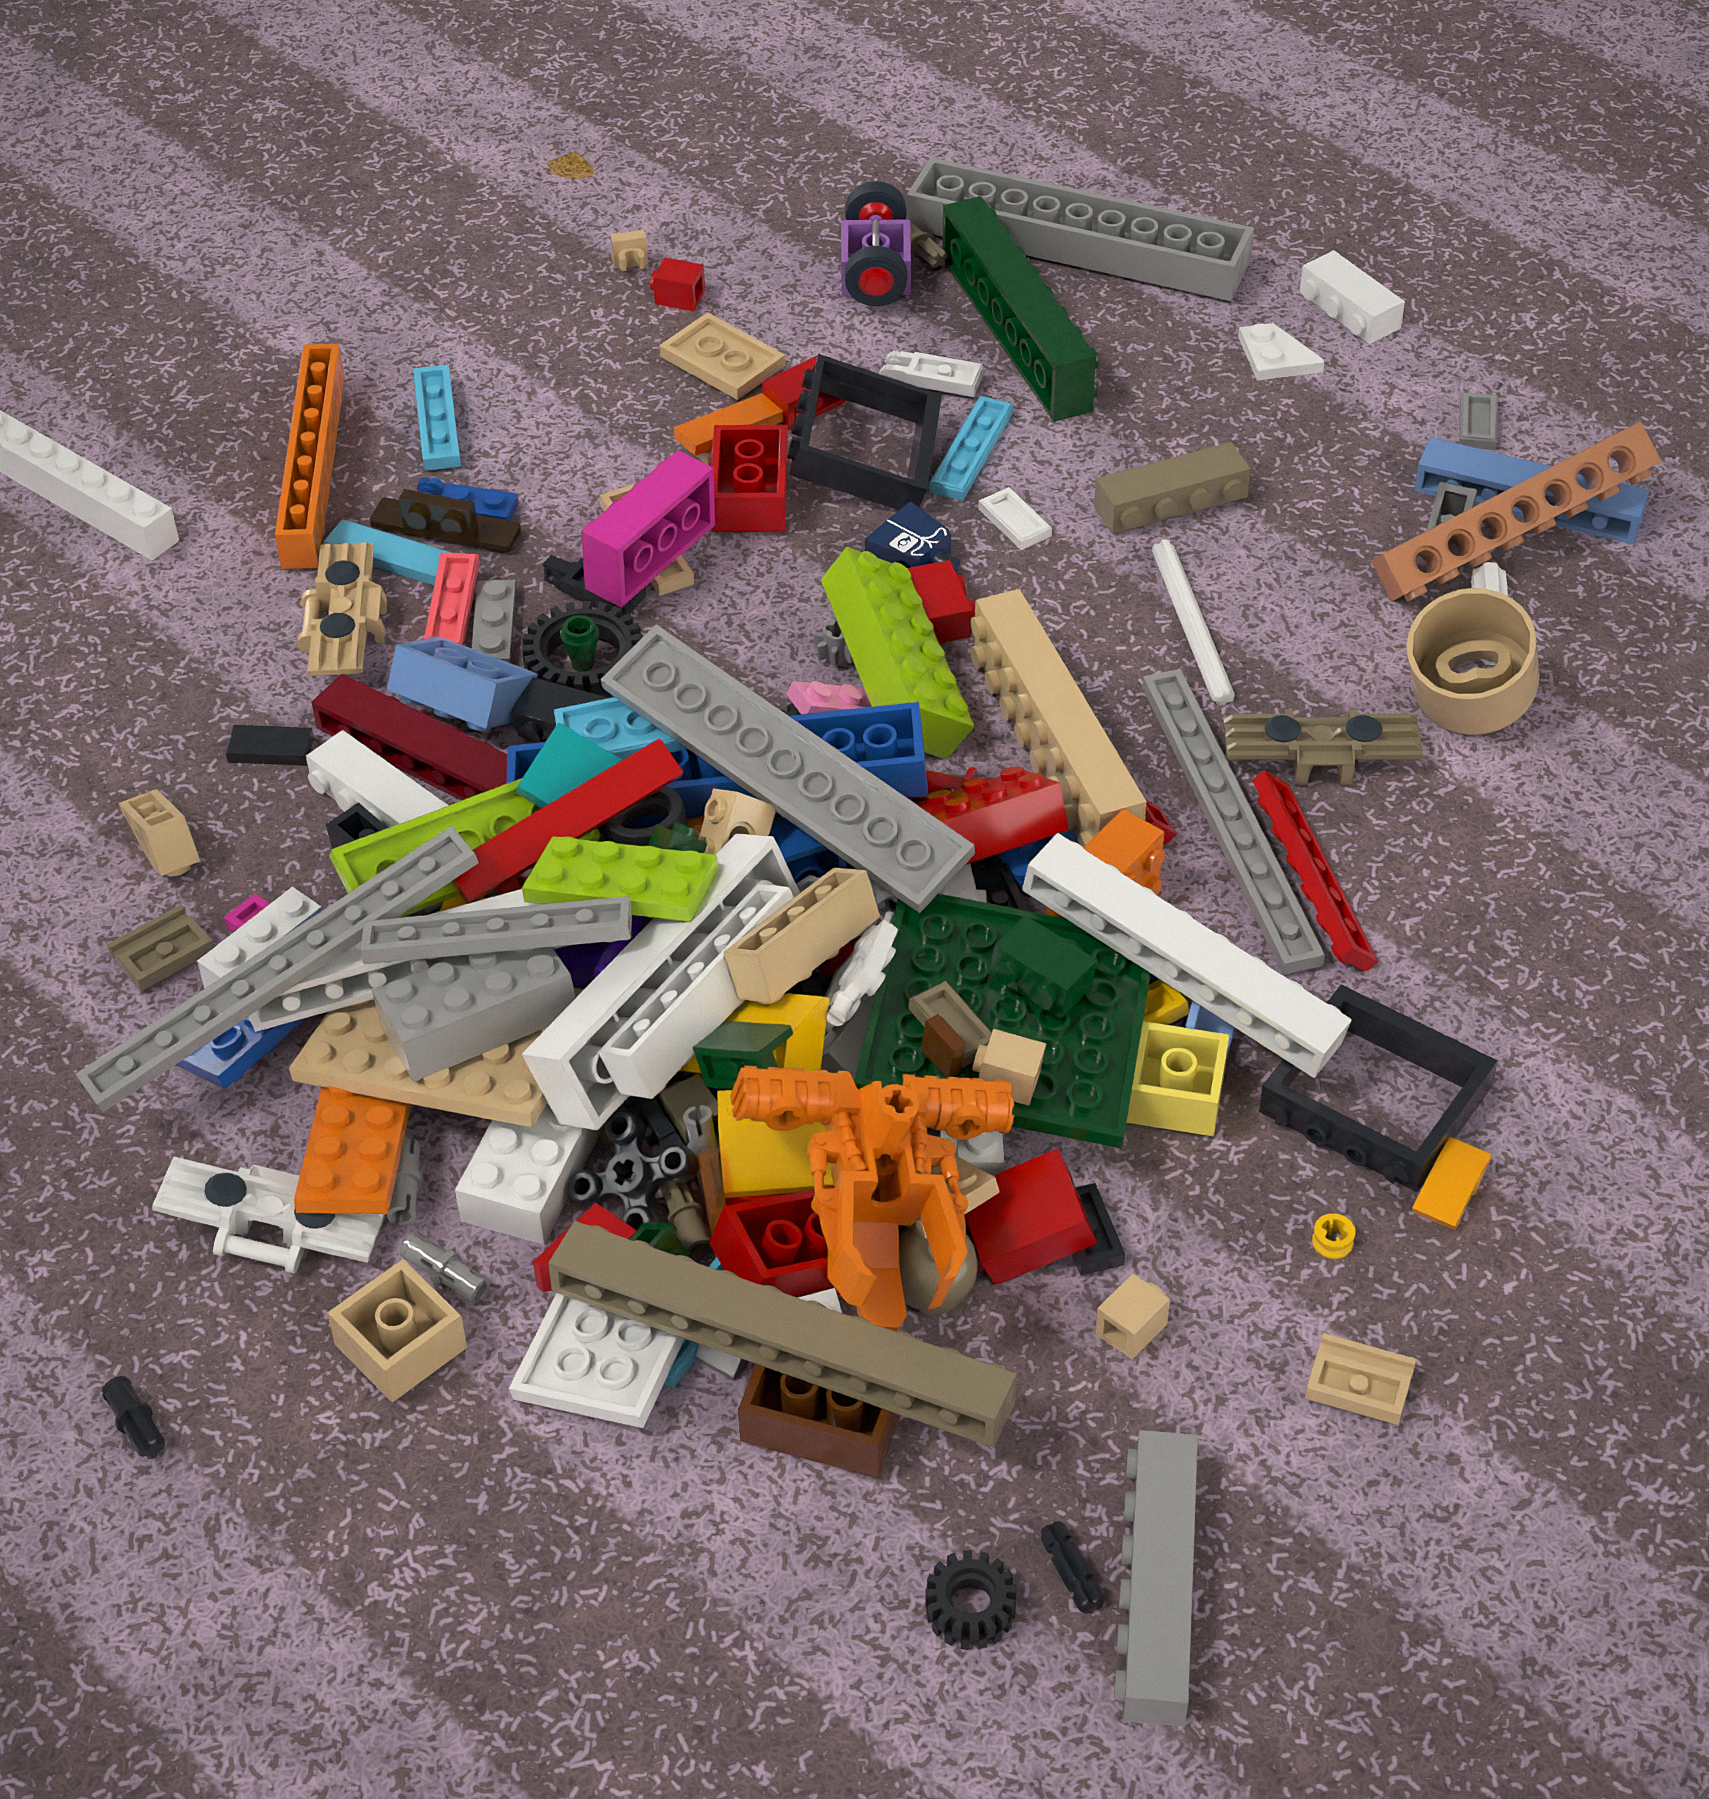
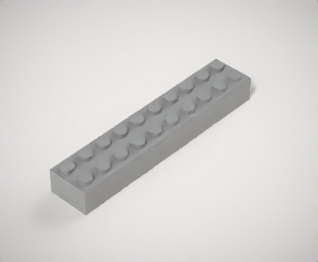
M930 157L907 193V220L915 223L923 232L943 237V205L982 196L987 205L995 210L1002 226L1008 228L1015 244L1020 246L1027 256L1228 301L1232 300L1251 262L1254 227Z

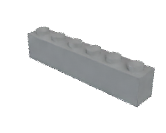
M1139 1430L1137 1449L1128 1448L1126 1478L1135 1479V1492L1125 1491L1124 1521L1133 1522L1132 1535L1123 1534L1121 1565H1131L1130 1579L1121 1578L1119 1609L1129 1610L1128 1624H1118L1116 1655L1126 1656V1671L1116 1670L1114 1702H1124L1123 1721L1183 1727L1186 1724L1189 1699L1198 1435Z

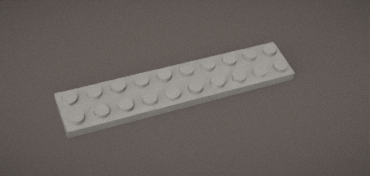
M657 624L600 679L603 689L759 800L772 804L776 812L856 869L866 870L870 879L918 913H921L975 854V846L970 841Z

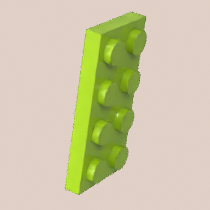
M553 836L522 887L524 902L552 904L630 896L632 915L691 922L719 870L718 858L714 854L698 853L696 851L660 849L654 846L642 847L616 844L611 841L598 842L574 839L572 837Z

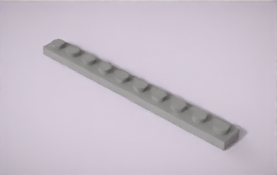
M1181 669L1143 676L1142 688L1282 974L1285 975L1323 966L1325 954Z
M450 826L76 1073V1076L101 1112L104 1113L361 942L364 921L397 918L478 864L475 853L457 831Z

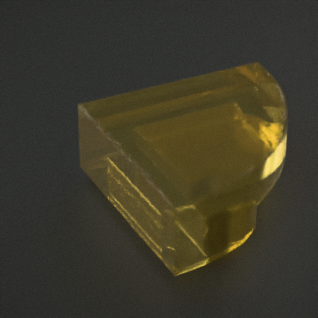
M577 151L548 162L549 171L560 177L585 178L594 175L593 166Z

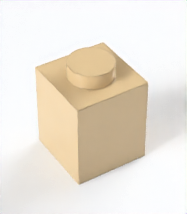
M993 1029L988 1046L979 1045L972 1070L980 1072L979 1078H982L984 1081L1001 1079L1011 1082V1097L1014 1098V1102L1029 1106L1041 1072L1046 1043Z
M1132 1273L1097 1308L1095 1334L1133 1360L1167 1325L1170 1298L1157 1285L1150 1282L1147 1283Z

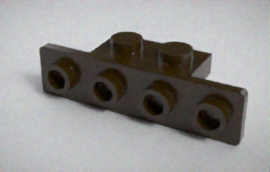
M407 489L403 490L399 500L382 498L370 517L372 527L503 552L511 550L521 532L519 522L477 515L475 502Z

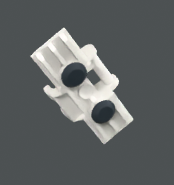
M173 1157L152 1205L153 1211L220 1227L214 1242V1255L224 1256L225 1253L263 1261L285 1267V1272L292 1274L296 1273L305 1248L368 1263L385 1214L296 1213L294 1197L299 1175L254 1164L250 1169L240 1167L239 1171L235 1172L178 1157ZM253 1220L276 1225L279 1228H283V1243H287L290 1249L234 1236V1234H248Z

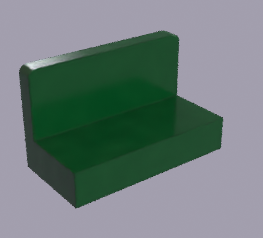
M736 1021L723 1023L692 1047L706 1087L733 1089L740 1069L744 1068V1066H756L757 1069L778 1067L773 1050L789 1039L794 1033L791 1025Z

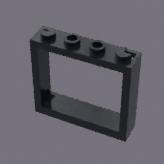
M818 354L813 369H805L801 381V387L806 388V390L802 389L796 410L801 413H797L791 430V434L797 437H792L786 458L792 460L789 475L896 510H900L908 502H912L920 507L928 489L942 394ZM819 391L916 423L907 478L810 447L809 442Z
M1341 984L1327 1004L1335 1006L1342 1014L1352 1019L1347 1031L1462 1087V1089L1417 1151L1290 1088L1289 1086L1301 1070L1285 1059L1280 1062L1262 1086L1259 1112L1274 1119V1124L1285 1125L1305 1135L1313 1144L1325 1145L1344 1155L1352 1164L1357 1166L1364 1165L1383 1175L1390 1183L1394 1184L1397 1182L1418 1192L1449 1137L1454 1139L1457 1137L1492 1088L1498 1060Z

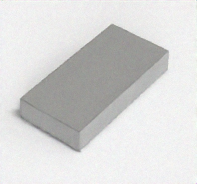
M1461 393L1459 444L1478 449L1496 450L1497 395Z

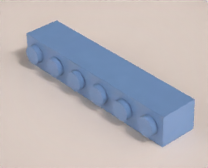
M1430 437L1418 463L1414 491L1436 496L1439 482L1476 489L1477 495L1474 506H1477L1552 466ZM1577 474L1578 484L1582 488L1587 489L1585 477ZM1619 483L1617 484L1620 489L1619 493L1599 502L1597 496L1586 501L1588 509L1570 518H1567L1565 512L1554 517L1557 524L1555 526L1634 545L1644 518L1650 490ZM1546 490L1545 498L1547 502L1555 506L1556 501L1553 493ZM1514 506L1513 515L1524 518L1522 511Z

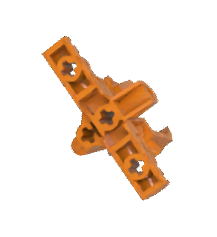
M744 1066V1068H741L730 1095L731 1105H734L732 1112L733 1117H736L735 1121L750 1119L755 1122H765L769 1128L778 1131H789L803 1124H814V1122H821L825 1126V1132L812 1135L806 1149L810 1157V1171L812 1176H814L815 1196L811 1207L815 1213L819 1214L821 1228L828 1246L827 1278L848 1304L856 1306L858 1316L867 1319L872 1324L895 1332L899 1330L907 1313L899 1266L898 1225L911 1226L920 1216L940 1276L936 1285V1294L927 1310L942 1305L968 1253L964 1213L969 1205V1201L964 1195H961L958 1184L959 1171L954 1156L956 1152L955 1143L948 1139L928 1135L926 1128L945 1131L951 1138L959 1140L971 1139L982 1133H992L993 1131L1007 1134L1011 1129L1014 1115H1012L1014 1098L1011 1097V1082L1001 1079L984 1081L982 1078L948 1077V1079H939L937 1076L925 1075V1078L915 1077V1075L903 1074L902 1085L892 1084L882 1088L881 1081H874L861 1089H857L849 1071L828 1073L827 1070L816 1069L815 1072H809L797 1068L768 1067V1069H757L756 1066ZM827 1162L830 1163L834 1188L824 1189ZM940 1166L942 1175L931 1174V1167ZM946 1183H949L951 1194H949Z

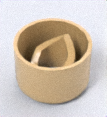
M1481 588L1461 589L1447 593L1432 601L1418 614L1411 625L1407 638V656L1413 691L1420 708L1435 724L1459 734H1488L1511 725L1531 706L1538 690L1540 678L1536 633L1528 613L1515 600L1493 590ZM1471 659H1485L1496 664L1494 667L1487 669L1474 667L1465 673L1457 674L1452 671L1459 664Z

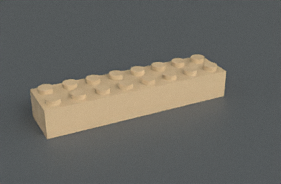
M1016 589L976 600L975 617L971 618V628L975 637V646L970 648L973 665L976 669L981 668L983 670L989 693L991 695L996 694L999 698L1002 716L1006 721H1012L1016 740L1020 747L1026 746L1034 772L1041 773L1043 777L1060 782L1069 829L1073 828L1077 835V842L1084 847L1122 809L1145 821L1147 801L1021 590Z

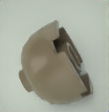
M908 1227L899 1232V1266L905 1305L907 1303L912 1308L919 1309L920 1314L931 1316L947 1313L962 1304L975 1284L979 1264L975 1246L967 1235L966 1247L968 1253L942 1305L927 1310L936 1294V1285L940 1278L928 1238L922 1237Z

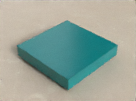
M558 722L518 784L515 792L543 808L619 763L622 759Z

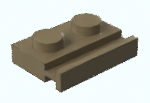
M182 905L107 944L110 956L118 961L120 968L140 992L195 963L214 948L212 939L192 916L186 914Z

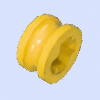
M1326 1214L1316 1221L1312 1236V1244L1316 1252L1329 1259H1340L1347 1256L1353 1248L1356 1234L1355 1226L1351 1220L1340 1214ZM1332 1231L1341 1234V1240L1339 1237H1336V1241L1328 1240L1326 1234L1328 1233L1331 1236Z

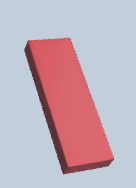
M440 553L424 639L440 636L465 646L480 565L478 554Z

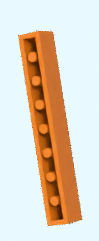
M303 344L275 529L281 569L318 568L320 545L323 544L345 380L339 344Z

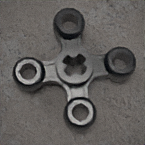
M618 1110L608 1118L606 1123L607 1136L614 1143L617 1155L609 1161L605 1172L595 1173L590 1170H583L575 1173L569 1181L568 1193L576 1204L585 1208H591L595 1203L602 1205L608 1197L619 1195L625 1203V1213L621 1220L635 1230H638L642 1221L643 1223H662L660 1216L653 1210L651 1205V1198L658 1192L661 1182L672 1180L677 1183H686L692 1180L699 1171L700 1162L693 1150L680 1144L665 1148L661 1155L655 1158H648L642 1150V1141L646 1135V1126L643 1119L631 1111ZM633 1173L636 1174L634 1180L631 1179Z

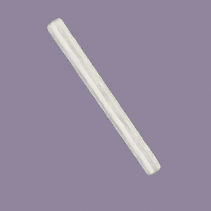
M1162 539L1159 544H1154L1152 548L1153 555L1211 699L1218 706H1225L1227 702L1233 701L1234 691L1175 547L1170 544L1169 540Z

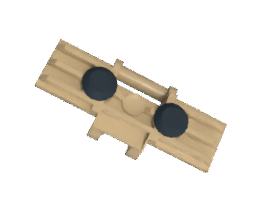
M374 543L320 545L318 574L315 577L316 589L306 590L302 594L301 603L305 608L302 633L297 638L298 649L309 653L308 676L363 673L367 632L374 634L376 643L381 644L384 642L385 627L379 614L384 615L387 612V597L381 585L371 582ZM329 610L328 616L324 619H319L320 611Z

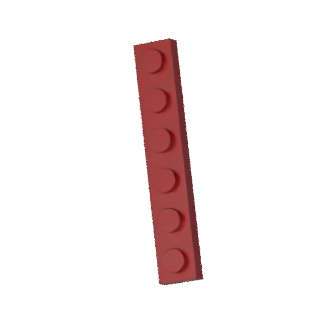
M1263 770L1252 780L1260 795L1257 801L1261 808L1270 815L1274 823L1271 829L1274 835L1284 844L1288 852L1286 860L1299 874L1303 882L1300 886L1302 892L1314 904L1318 912L1315 916L1318 924L1329 934L1333 942L1331 950L1334 956L1344 965L1351 964L1363 971L1370 970L1379 961L1289 784Z

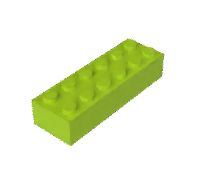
M846 547L820 580L871 706L919 702L925 753L943 759L949 758L975 726L968 712V705L963 700L957 687L956 678L944 657L945 652L939 645L933 631V625L922 606V599L917 594L913 585L911 574L900 563H890L877 558L868 551L860 552Z

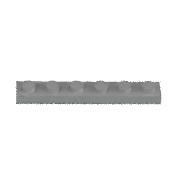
M630 896L364 921L360 954L363 964L628 940L631 939L632 906Z

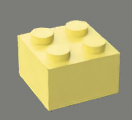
M1143 1021L1127 1123L1214 1137L1226 1068L1229 1034Z

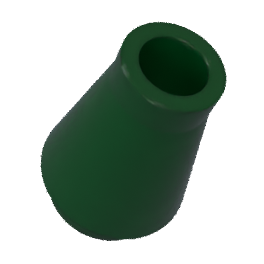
M572 616L564 622L563 628L560 631V637L570 658L572 668L578 672L590 671L595 665L594 659L599 628L588 616Z

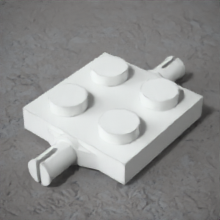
M885 919L878 926L871 924L865 929L863 935L856 941L854 951L835 971L825 997L829 998L825 1031L829 1032L834 1026H841L843 1022L846 1023L858 1009L861 1003L859 999L865 993L868 996H872L884 981L886 975L881 971L887 966L896 952V949L892 947V943L898 931L896 927Z

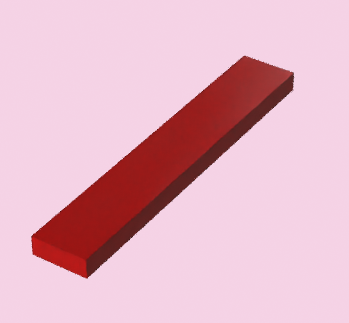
M659 738L473 849L472 851L475 853L479 863L452 880V883L466 904L473 903L535 866L553 836L580 839L681 778L683 771Z

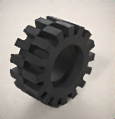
M963 1550V1560L958 1561L956 1554L952 1553L947 1556V1566L939 1561L934 1566V1575L929 1573L927 1589H925L926 1618L928 1623L932 1622V1631L938 1637L944 1633V1642L950 1646L953 1645L955 1639L961 1640V1649L969 1650L970 1641H977L979 1650L987 1648L988 1638H991L994 1644L1002 1640V1630L1006 1633L1009 1632L1012 1627V1618L1015 1619L1017 1589L1016 1584H1013L1014 1576L1010 1569L1004 1572V1563L996 1558L992 1565L989 1564V1553L982 1551L979 1560L972 1559V1550ZM976 1587L987 1593L990 1598V1604L981 1612L966 1613L956 1609L951 1602V1598L961 1588Z

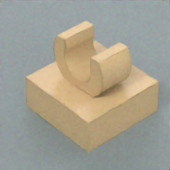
M644 230L610 234L614 269L620 268L622 271H627L626 267L639 266L640 269L645 268V265L648 264Z

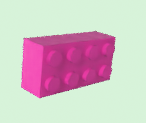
M677 450L665 461L660 462L644 479L635 483L631 490L618 501L613 502L593 522H589L581 531L585 589L619 607H623L680 555L715 526L714 468Z

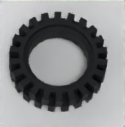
M582 601V609H575L574 602L566 603V612L562 613L559 607L556 606L550 609L551 618L542 613L537 617L538 625L531 622L527 627L528 634L524 633L522 639L524 669L537 673L538 679L610 698V693L603 689L600 679L643 638L639 624L633 622V617L629 613L622 616V609L616 606L608 613V605L603 602H599L597 609H592L591 601ZM576 615L590 617L599 628L598 638L610 642L619 651L614 661L607 666L586 672H572L559 669L549 661V656L557 646L563 643L560 631L563 628L564 622Z

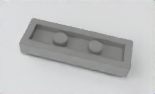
M515 580L477 581L472 649L511 663L517 590Z

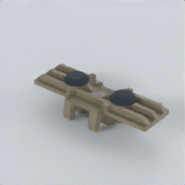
M1285 709L1284 713L1223 715L1227 760H1292V766L1295 769V785H1308V778L1313 765H1337V769H1339V785H1352L1355 760L1423 758L1417 715L1358 714L1357 709H1349V713H1345L1344 717H1293V709Z

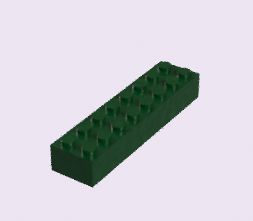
M982 196L943 205L942 249L947 253V258L944 260L946 267L1052 421L1056 422L1093 412V400L1097 396L1095 369L1099 366L1098 355L1093 347L1090 348L1086 343L1078 326L1075 327L1071 322L1065 307L1058 304L1051 288L1043 283L1037 268L1031 266L1025 258L1023 249L1015 244L1008 228L1002 226L995 210L987 205Z

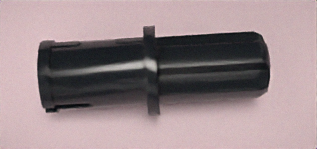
M126 1376L110 1379L102 1388V1397L107 1401L116 1416V1428L128 1436L139 1456H146L148 1459L156 1458L158 1452L165 1448V1440L152 1420L153 1412L150 1405L146 1402H141L131 1385L130 1379Z

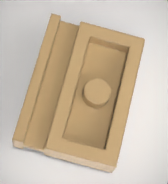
M1323 1333L1304 1399L1399 1425L1416 1359Z

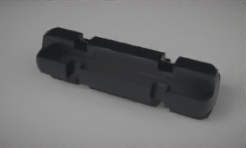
M1056 1521L1043 1527L1041 1530V1541L1049 1554H1053L1054 1557L1051 1560L1068 1591L1074 1593L1072 1598L1079 1611L1087 1614L1102 1607L1104 1593L1097 1581L1091 1579L1093 1574L1076 1543L1070 1541L1072 1535L1065 1523Z

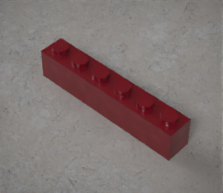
M341 674L311 701L317 729L331 736H335L343 730L395 768L461 801L506 784L508 754L494 748L487 742H481L463 733L457 727L446 725L432 718L426 712L418 711L401 703L393 696H387L374 690L362 681H356Z

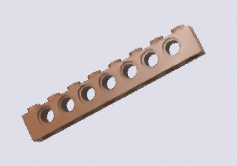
M1640 421L1371 560L1390 599L1393 601L1404 595L1408 602L1428 592L1424 584L1437 579L1439 585L1455 578L1460 575L1457 567L1469 562L1471 568L1493 558L1490 550L1500 545L1504 552L1525 541L1522 536L1523 533L1533 528L1537 535L1557 525L1554 517L1565 512L1567 518H1570L1588 509L1589 507L1586 503L1588 499L1597 496L1599 502L1619 493L1620 489L1617 484L1628 479L1632 486L1652 475L1649 468L1662 461ZM1610 457L1618 463V473L1611 469L1609 465ZM1577 474L1585 477L1587 489L1582 488L1578 484ZM1546 490L1553 493L1556 501L1555 506L1547 502L1545 498ZM1514 506L1522 511L1524 516L1523 523L1515 519L1513 515ZM1481 523H1485L1490 527L1492 532L1491 539H1487L1481 533ZM1449 539L1454 540L1458 544L1460 549L1459 556H1455L1450 552L1448 548ZM1416 556H1420L1426 561V573L1421 572L1417 568L1415 563Z

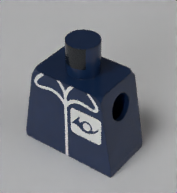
M908 502L865 538V551L890 563L897 562L906 568L950 560L956 573L959 569V559L951 555V533L949 529L912 502Z

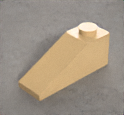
M157 789L118 803L150 864L161 876L166 874L169 877L181 875L190 870V865L200 861L185 816Z

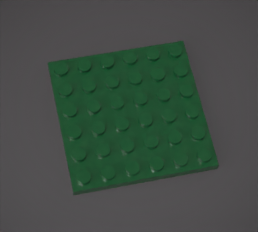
M939 893L921 913H918L898 898L892 925L898 929L892 943V947L896 949V952L887 966L881 971L886 976L875 993L854 1080L857 1089H861L874 1081H881L882 1088L892 1084L902 1085L903 1074L915 1075V1077L925 1078V1075L937 1076L939 1079H947L921 1050L924 1026L908 1009L910 998L946 981L991 1032H993V1029L1046 1043L1041 1072L1030 1105L1014 1102L1012 1109L1014 1118L1011 1127L1121 1149L1125 1135L1151 973L1066 918ZM1025 915L1097 959L1091 989L1062 1019L1046 1009L1038 1007L1032 1000L1011 987L1003 985L989 974L994 945ZM973 1062L961 1068V1073L953 1077L979 1078L980 1072L972 1070Z

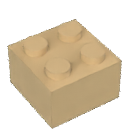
M404 1259L327 1312L335 1345L392 1403L467 1348L461 1315Z

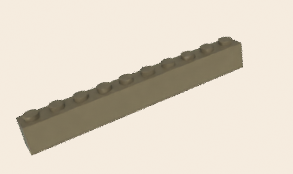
M574 1221L548 1263L552 1292L993 1448L1016 1402L1017 1374L1008 1371L999 1364L985 1363L964 1356L953 1348L938 1347L918 1340L909 1333L903 1331L895 1332L872 1324L863 1317L849 1316L828 1309L817 1301L802 1300L785 1294L776 1287L770 1285L762 1286L739 1278L730 1271H719L698 1264L687 1256H675L655 1249L646 1242L632 1241L620 1237L600 1226H589Z

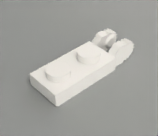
M893 350V352L890 351L887 355L886 365H883L879 372L881 375L917 387L974 397L983 377V365L919 352L909 353Z

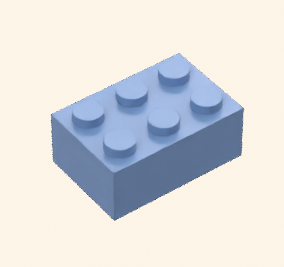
M438 636L396 645L387 690L401 695V700L405 703L427 705L434 708L433 712L438 716L460 718L467 721V726L471 729L490 731L492 727L510 726L514 722L511 712L533 677L537 678L538 674Z

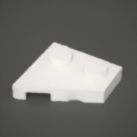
M1274 323L1239 327L1238 338L1257 381L1323 372L1324 360Z

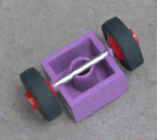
M873 181L856 187L849 194L845 204L846 220H841L842 296H852L856 301L868 306L888 305L896 301L901 295H911L910 220H906L907 209L903 195L897 188L888 183Z

